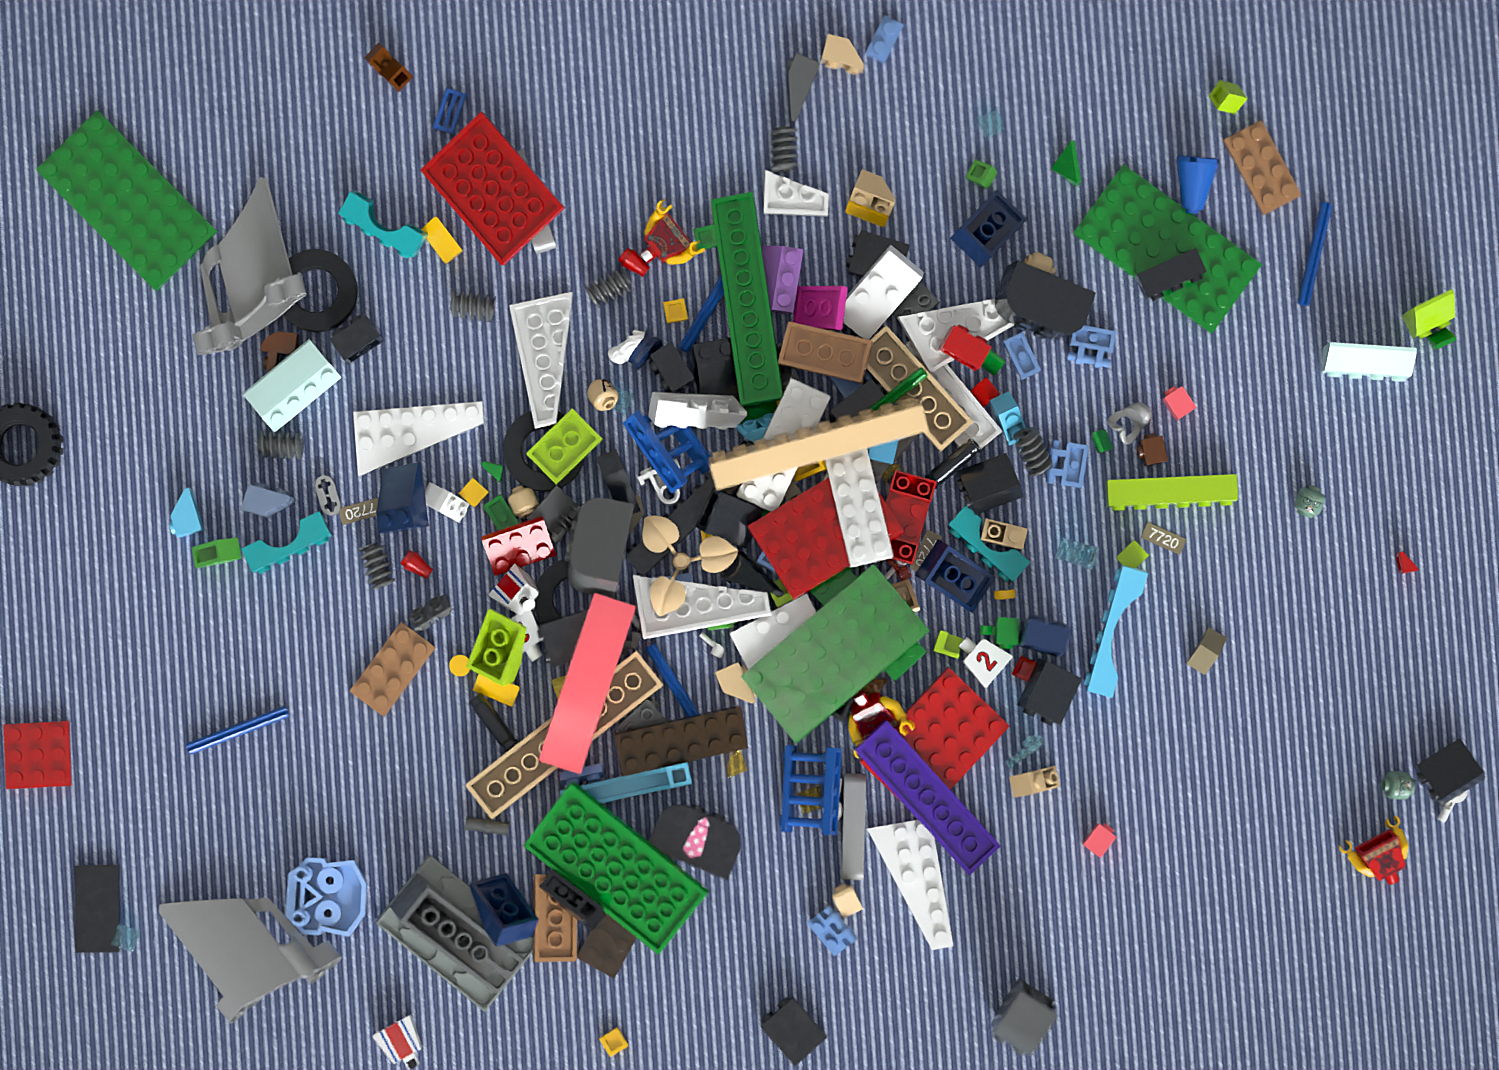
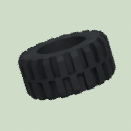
M22 403L2 405L0 409L1 482L13 486H32L33 483L44 481V477L51 476L54 473L53 468L59 466L61 461L58 459L60 455H63L64 448H61V443L64 442L63 436L60 435L59 431L61 429L54 422V418L44 412V410ZM15 425L30 426L39 437V448L35 457L23 465L10 463L2 454V439L6 432Z

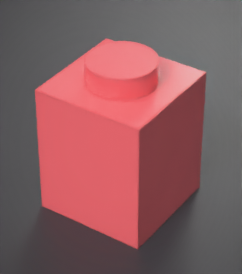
M1176 386L1165 392L1166 397L1162 399L1176 421L1197 408L1183 386L1178 389Z
M1097 823L1082 845L1101 858L1116 839V836L1112 834L1115 830L1106 823L1103 825Z

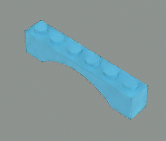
M1122 564L1121 568L1115 571L1113 581H1116L1115 589L1110 590L1107 602H1111L1109 610H1104L1101 622L1105 623L1103 631H1098L1095 643L1099 645L1097 651L1092 652L1090 658L1092 669L1090 673H1086L1084 685H1087L1086 689L1089 692L1113 698L1118 680L1111 656L1113 631L1123 611L1133 600L1142 595L1148 576L1147 571Z
M688 762L579 786L600 803L689 785L692 784ZM561 789V790H560V795H561V796H562V794L565 792L566 789Z

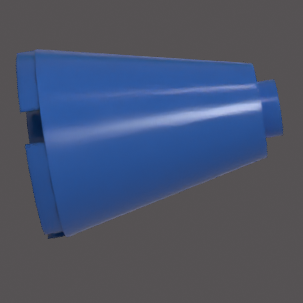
M1177 155L1176 163L1181 206L1186 208V213L1198 214L1199 210L1204 209L1219 165V159Z

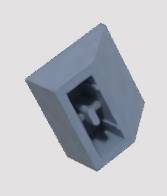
M255 482L254 486L248 484L241 509L268 518L294 504L295 499L286 490L276 488L274 492L270 490L271 487Z

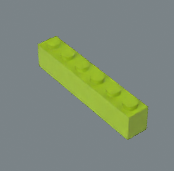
M1237 474L1107 480L1105 482L1107 507H1112V511H1123L1126 506H1134V510H1145L1147 505H1155V509H1166L1169 504H1177V508H1188L1191 503H1198V507H1210L1213 502H1219L1220 506H1231L1233 502L1238 500Z

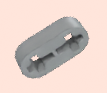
M326 475L318 477L315 481V489L321 509L325 514L334 516L341 510V502L335 482ZM322 480L331 483L328 486L329 494H326L323 488H319V485H322ZM327 497H330L333 503H337L333 512L325 507L328 505Z

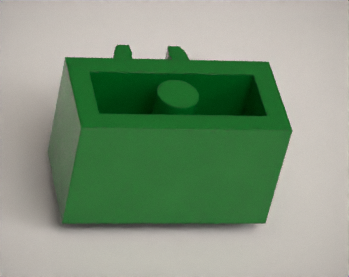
M997 617L994 619V626H980V635H994V645H998L1000 649H1013V646L1018 645L1020 618Z

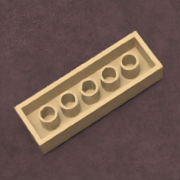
M887 325L871 339L873 344L866 370L882 385L887 393L918 368H924ZM926 370L928 376L896 401V403L901 404V400L913 397L914 400H919L928 427V431L923 433L941 452L970 427L973 421Z

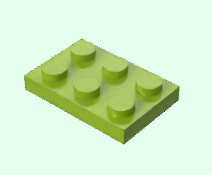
M572 408L526 455L557 485L603 439Z

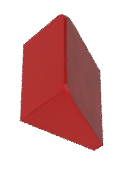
M987 377L970 390L982 407H985L990 402L989 400L996 398L1000 394Z
M1403 551L1395 554L1400 574L1419 570Z
M1021 655L1011 675L1027 682L1036 662Z

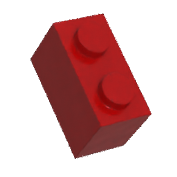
M962 325L951 326L938 350L973 371L980 369L991 349V346L987 344L988 341L981 336L976 335L974 337L969 334V330Z

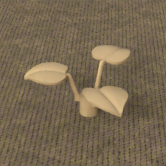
M661 516L645 517L642 532L645 546L650 551L656 553L663 552L668 547L674 555L672 562L676 568L670 580L660 576L651 585L650 599L655 612L659 616H663L678 609L684 603L686 598L685 588L681 583L674 582L679 571L686 570L689 567L690 562L702 559L701 565L705 571L709 573L721 572L733 563L738 554V549L725 539L712 536L706 538L699 547L700 556L689 558L685 553H677L671 545L679 539V531L672 521Z

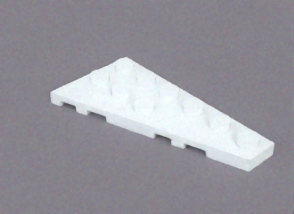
M572 292L509 305L535 429L557 424L573 297Z
M995 299L897 317L929 373L955 360L938 350L951 326L962 325L969 330V334L974 337L976 335L981 336L987 341L1014 326V324L1004 320L998 314L995 307Z
M483 402L353 412L358 476L365 475L370 471L379 469L389 463L484 424Z
M633 575L644 639L772 615L768 593L738 590L674 580V582H679L684 586L686 591L685 601L678 609L659 616L655 612L650 599L651 585L657 578Z
M919 820L867 828L931 949L952 947L953 941L935 838Z

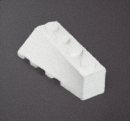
M652 392L648 417L659 427L675 425L679 428L696 426L700 429L716 427L726 430L728 428H736L746 417L747 411L734 396Z

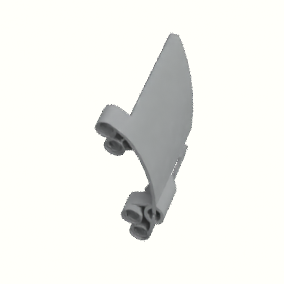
M259 177L248 202L233 226L218 245H214L209 249L203 259V263L200 265L211 326H207L205 330L192 334L198 355L225 350L229 351L239 347L244 340L267 327L284 314L295 302L306 296L301 273L297 272L298 275L292 274L270 188L265 177ZM217 263L220 264L230 302V309L226 313L218 309L210 279V271Z
M269 898L165 903L159 906L160 915L223 995V998L216 1006L229 1023L238 1020L245 1013V1010L256 1005L263 996L300 978L307 979L310 984L314 983L324 975L326 970L335 966L342 959L329 940L314 948ZM270 911L291 937V941L287 944H279L254 912Z

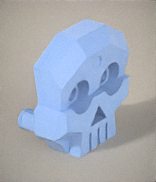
M308 857L297 868L288 873L286 918L302 934L321 935L325 931L348 937L351 936L365 916L368 883L356 861L328 862L326 858ZM329 876L334 878V883L332 885L327 883V878ZM307 889L316 896L309 902H307ZM326 909L332 911L331 917L325 916Z

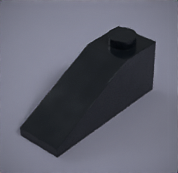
M615 449L596 457L613 500L634 504L632 515L640 512L641 510L617 450Z
M738 550L733 563L721 571L723 573L721 575L722 578L730 584L733 582L780 596L784 594L742 550Z
M554 870L549 873L539 886L570 915L591 931L594 930L606 915L602 906Z

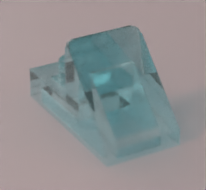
M1062 538L1055 558L1084 569H1093L1099 548Z

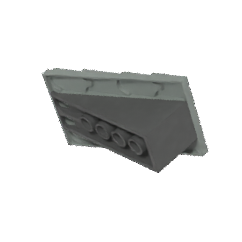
M430 854L392 899L382 914L375 920L379 927L484 1012H486L533 953L532 937L496 947L484 930L470 887Z

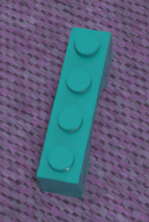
M356 190L350 191L338 213L343 217L342 220L350 225L356 224L361 227V232L368 236L374 235L386 247H394L398 250L397 253L408 259L409 257L417 256L428 233L411 223L404 225L398 230L385 228L375 218L373 212L374 201Z
M965 505L949 523L948 527L950 530L948 532L957 540L962 538L966 542L965 547L973 554L979 553L983 557L981 561L986 566L996 568L999 571L997 575L1006 583L1008 581L1014 582L1031 562L1015 548L1006 552H996L989 549L980 540L979 529L982 519Z
M318 511L300 520L299 533L291 544L279 548L271 547L260 539L241 548L251 571L253 573L258 572L260 575L271 570L270 566L277 562L279 565L291 560L289 556L297 553L299 556L310 551L309 547L314 544L320 546L329 542L328 538L333 535L322 512Z

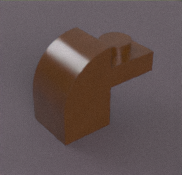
M379 42L364 57L370 64V67L398 92L413 78L408 70L393 58Z
M275 332L263 341L260 351L268 353V357L265 356L263 362V369H266V373L279 364L280 355L289 356L298 348L300 336L297 333Z

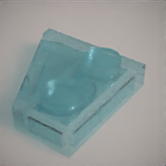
M1030 735L1022 742L1023 747L1005 761L1007 766L1012 768L1016 763L1018 764L1045 743L1044 739L1040 735L1035 737Z

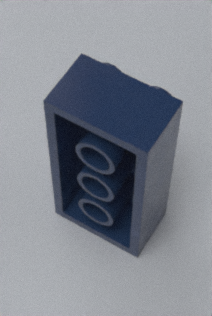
M1036 615L1022 621L1018 645L1016 646L1055 657L1066 654L1072 629L1067 628L1068 624L1059 621L1047 623V618Z

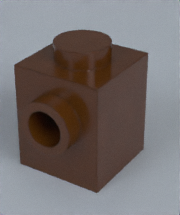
M1156 433L1144 435V439L1140 440L1139 446H1137L1138 457L1143 459L1144 467L1167 462L1163 436H1157Z

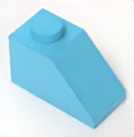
M186 488L171 513L172 521L169 522L172 534L176 533V536L179 538L204 530L193 490Z

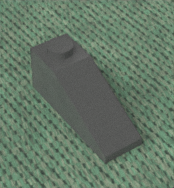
M796 53L795 58L790 57L786 67L789 70L791 124L793 125L797 122L820 68L819 62Z

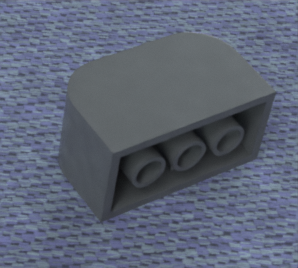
M593 498L581 507L578 520H573L565 556V561H569L567 577L570 584L576 590L586 594L594 595V593H598L613 599L615 598L634 504L606 498Z
M1018 978L992 1020L991 1029L994 1034L993 1037L1001 1043L1006 1041L1013 1046L1012 1049L1018 1054L1023 1055L1025 1053L1031 1056L1058 1017L1056 1002Z

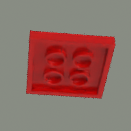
M70 721L3 724L6 789L73 786Z

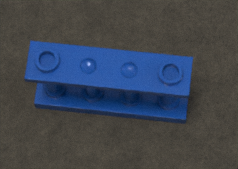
M639 410L623 422L625 428L671 493H674L688 482L686 476L698 469L703 475L711 469L708 459L711 456L690 426L679 428L675 425H668L667 428L655 434L648 424L652 420L648 417V414L642 416ZM674 434L680 445L668 452L661 441ZM686 451L693 462L679 469L673 459Z
M786 745L782 756L785 765L782 814L779 817L781 832H793V826L818 827L822 830V835H837L842 748L826 747V752L820 754L797 752V746ZM796 761L823 762L825 764V773L823 775L796 774ZM795 783L822 784L824 786V795L822 797L795 796ZM794 804L821 806L823 808V817L821 819L793 817Z

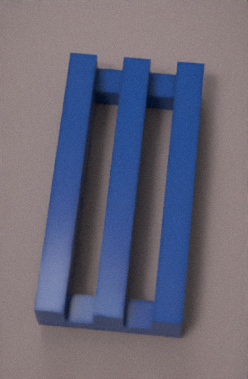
M446 87L433 129L454 135L467 97L466 93ZM449 94H453L444 124L441 126L439 124ZM460 96L461 98L451 128H447L457 97Z

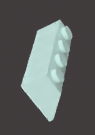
M308 339L247 389L243 395L269 427L276 432L337 382L341 376L312 341Z
M1330 342L1323 347L1322 373H1327L1328 377H1340V374H1349V378L1361 379L1362 375L1370 376L1371 380H1383V377H1392V381L1402 382L1412 374L1417 348Z

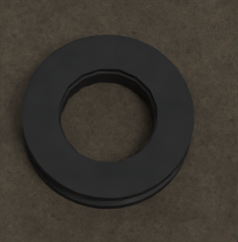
M308 249L290 257L289 263L293 275H298L297 272L303 275L307 271L315 269L324 270L335 278L338 292L332 306L324 311L310 312L295 302L283 316L294 326L308 332H326L343 324L352 314L358 298L357 281L347 263L336 254L322 249Z
M529 411L518 417L509 427L503 442V457L507 469L521 485L535 491L549 492L556 484L544 472L533 470L526 464L523 458L522 447L530 433L538 429H551L555 425L535 429L532 412ZM559 411L557 423L565 416V414ZM585 458L557 484L560 489L577 477L583 467Z
M565 559L559 560L548 567L537 582L536 587L539 590V595L534 599L537 615L542 623L562 617L554 606V594L558 585L568 578L567 569L569 561H565Z

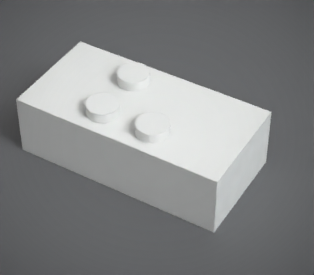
M890 245L846 296L843 323L863 339L869 340L918 284L924 272Z
M807 594L772 611V615L761 617L730 633L748 670L816 613Z

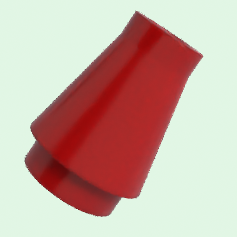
M629 247L624 250L617 260L621 263L620 266L639 274L641 277L650 268L638 253Z
M409 550L400 562L404 566L403 569L415 573L424 579H427L433 571V568L416 551Z

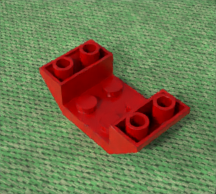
M895 470L885 502L904 533L890 541L893 558L891 559L913 565L937 481Z

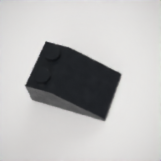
M731 337L694 344L689 347L688 352L698 394L734 396L740 403Z

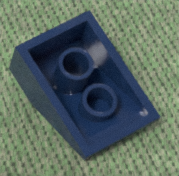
M996 190L950 239L981 268L1023 225L1027 218Z
M420 462L383 469L376 510L379 533H396L429 526Z
M939 539L915 573L916 577L971 613H973L996 578Z
M507 873L470 882L469 887L484 930L496 947L533 936L539 919Z

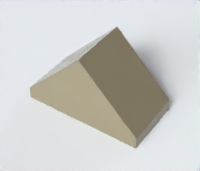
M1208 627L1186 664L1205 675L1219 657L1227 638Z

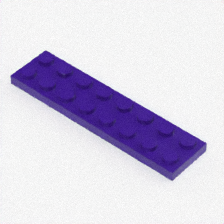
M884 720L854 748L857 754L969 876L1001 847L887 720Z

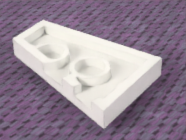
M765 170L764 214L828 217V193Z

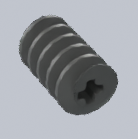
M775 127L773 130L776 131L771 133V137L775 138V140L771 141V145L776 147L771 150V154L775 155V157L771 158V162L777 165L772 166L771 170L780 173L795 172V170H792V167L798 166V163L792 161V159L798 157V154L792 153V150L798 149V146L793 145L792 142L798 140V137L792 136V133L798 132V129L793 127Z
M622 266L621 274L615 269L613 270L614 277L607 273L606 281L599 277L598 285L593 281L590 282V289L584 285L592 303L600 308V300L608 304V296L616 300V292L621 297L624 296L623 289H626L629 293L631 292L630 280Z
M453 289L450 303L453 317H456L460 312V316L463 319L468 313L470 320H473L477 314L478 321H482L484 316L486 322L491 321L495 312L496 296L493 301H490L489 295H486L485 299L482 300L481 294L478 293L477 297L473 299L472 292H470L466 298L464 291H461L459 296H456V292Z
M1024 428L1013 435V440L1019 439L1015 443L1016 447H1021L1018 450L1019 454H1025L1021 458L1023 462H1027L1025 468L1031 469L1028 472L1029 476H1037L1050 468L1052 459L1049 457L1048 451L1045 450L1046 446L1042 443L1043 440L1037 428Z
M261 430L258 439V455L262 453L263 458H267L270 452L271 457L276 458L279 453V457L284 459L287 453L289 459H293L295 454L298 460L302 459L304 436H302V439H299L298 432H295L294 437L291 438L290 433L287 432L285 437L282 438L281 432L278 431L276 437H273L272 431H269L268 436L265 437L264 431Z
M378 543L366 545L358 549L360 552H365L360 556L361 560H367L363 564V568H370L365 575L372 578L367 582L370 585H375L370 591L388 586L395 581V578H388V575L393 570H386V567L391 563L383 561L388 556V553H381L385 545H378Z

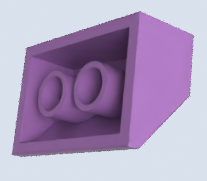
M761 245L771 312L793 316L804 249Z

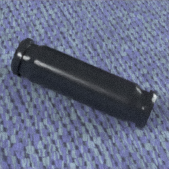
M968 439L967 443L962 444L932 469L930 474L925 475L924 478L937 481L935 489H937L938 485L943 484L973 459L977 453H980V446L974 439Z
M479 693L469 701V705L473 707L474 712L499 745L504 748L503 750L507 752L518 744V740L514 738L513 733L489 701L483 697V693Z

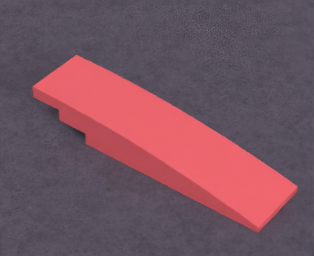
M594 593L539 761L581 774L636 606Z

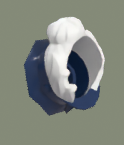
M648 329L645 332L633 330L632 336H627V340L608 351L609 358L617 364L629 361L633 364L635 371H638L645 365L650 355L659 350L663 345L661 339L651 338L648 335Z

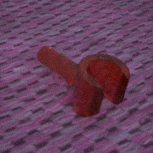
M886 559L901 580H906L912 576L906 565L900 568L893 559Z

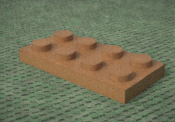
M1262 120L1223 140L1263 216L1302 195Z
M788 321L778 364L862 384L873 341Z
M400 622L353 685L350 692L385 717L436 647Z
M533 874V911L539 920L533 933L532 962L577 961V920L539 888L540 884L549 874Z

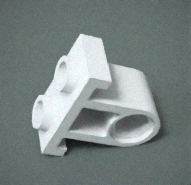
M675 459L674 461L680 469V465L677 459ZM649 467L640 472L641 476L637 478L641 486H645L644 481L650 478L662 503L674 505L680 499L679 489L675 491L676 494L673 499L667 500L664 498L663 492L668 488L655 469L653 470L652 467Z
M429 482L424 491L426 505L459 523L465 516L469 503Z

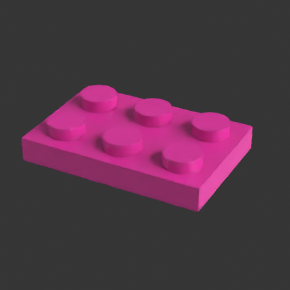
M798 286L793 322L824 330H842L848 287Z

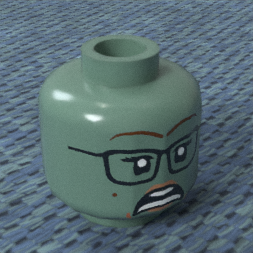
M1309 485L1308 488H1300L1294 502L1297 513L1309 518L1320 514L1326 499L1320 493L1321 488L1314 485Z
M1390 771L1381 780V790L1384 791L1389 799L1406 800L1414 793L1415 781L1407 772Z

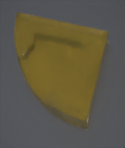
M740 750L735 752L728 761V778L748 770Z

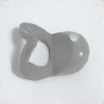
M1136 402L1123 410L1113 413L1108 418L1107 424L1113 430L1118 431L1121 441L1128 445L1138 437L1142 428L1151 421L1152 413L1149 406ZM1123 416L1130 418L1134 424L1133 432L1125 436V430L1115 424Z

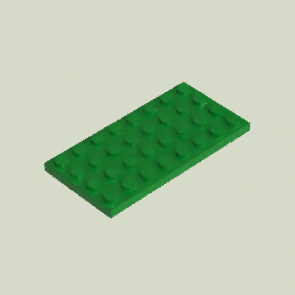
M98 110L36 169L156 292L217 233L214 227Z
M1124 164L1073 233L1074 236L1134 279L1137 274L1196 248L1207 271L1202 275L1203 279L1193 284L1190 281L1183 283V288L1173 293L1171 290L1163 292L1164 296L1162 299L1210 334L1215 331L1262 266L1260 262L1195 215L1186 213L1185 208H1182L1181 205Z
M873 564L741 677L795 743H798L923 638L930 630Z
M574 781L568 786L523 845L552 870L602 906L609 916L658 955L709 893L706 887Z

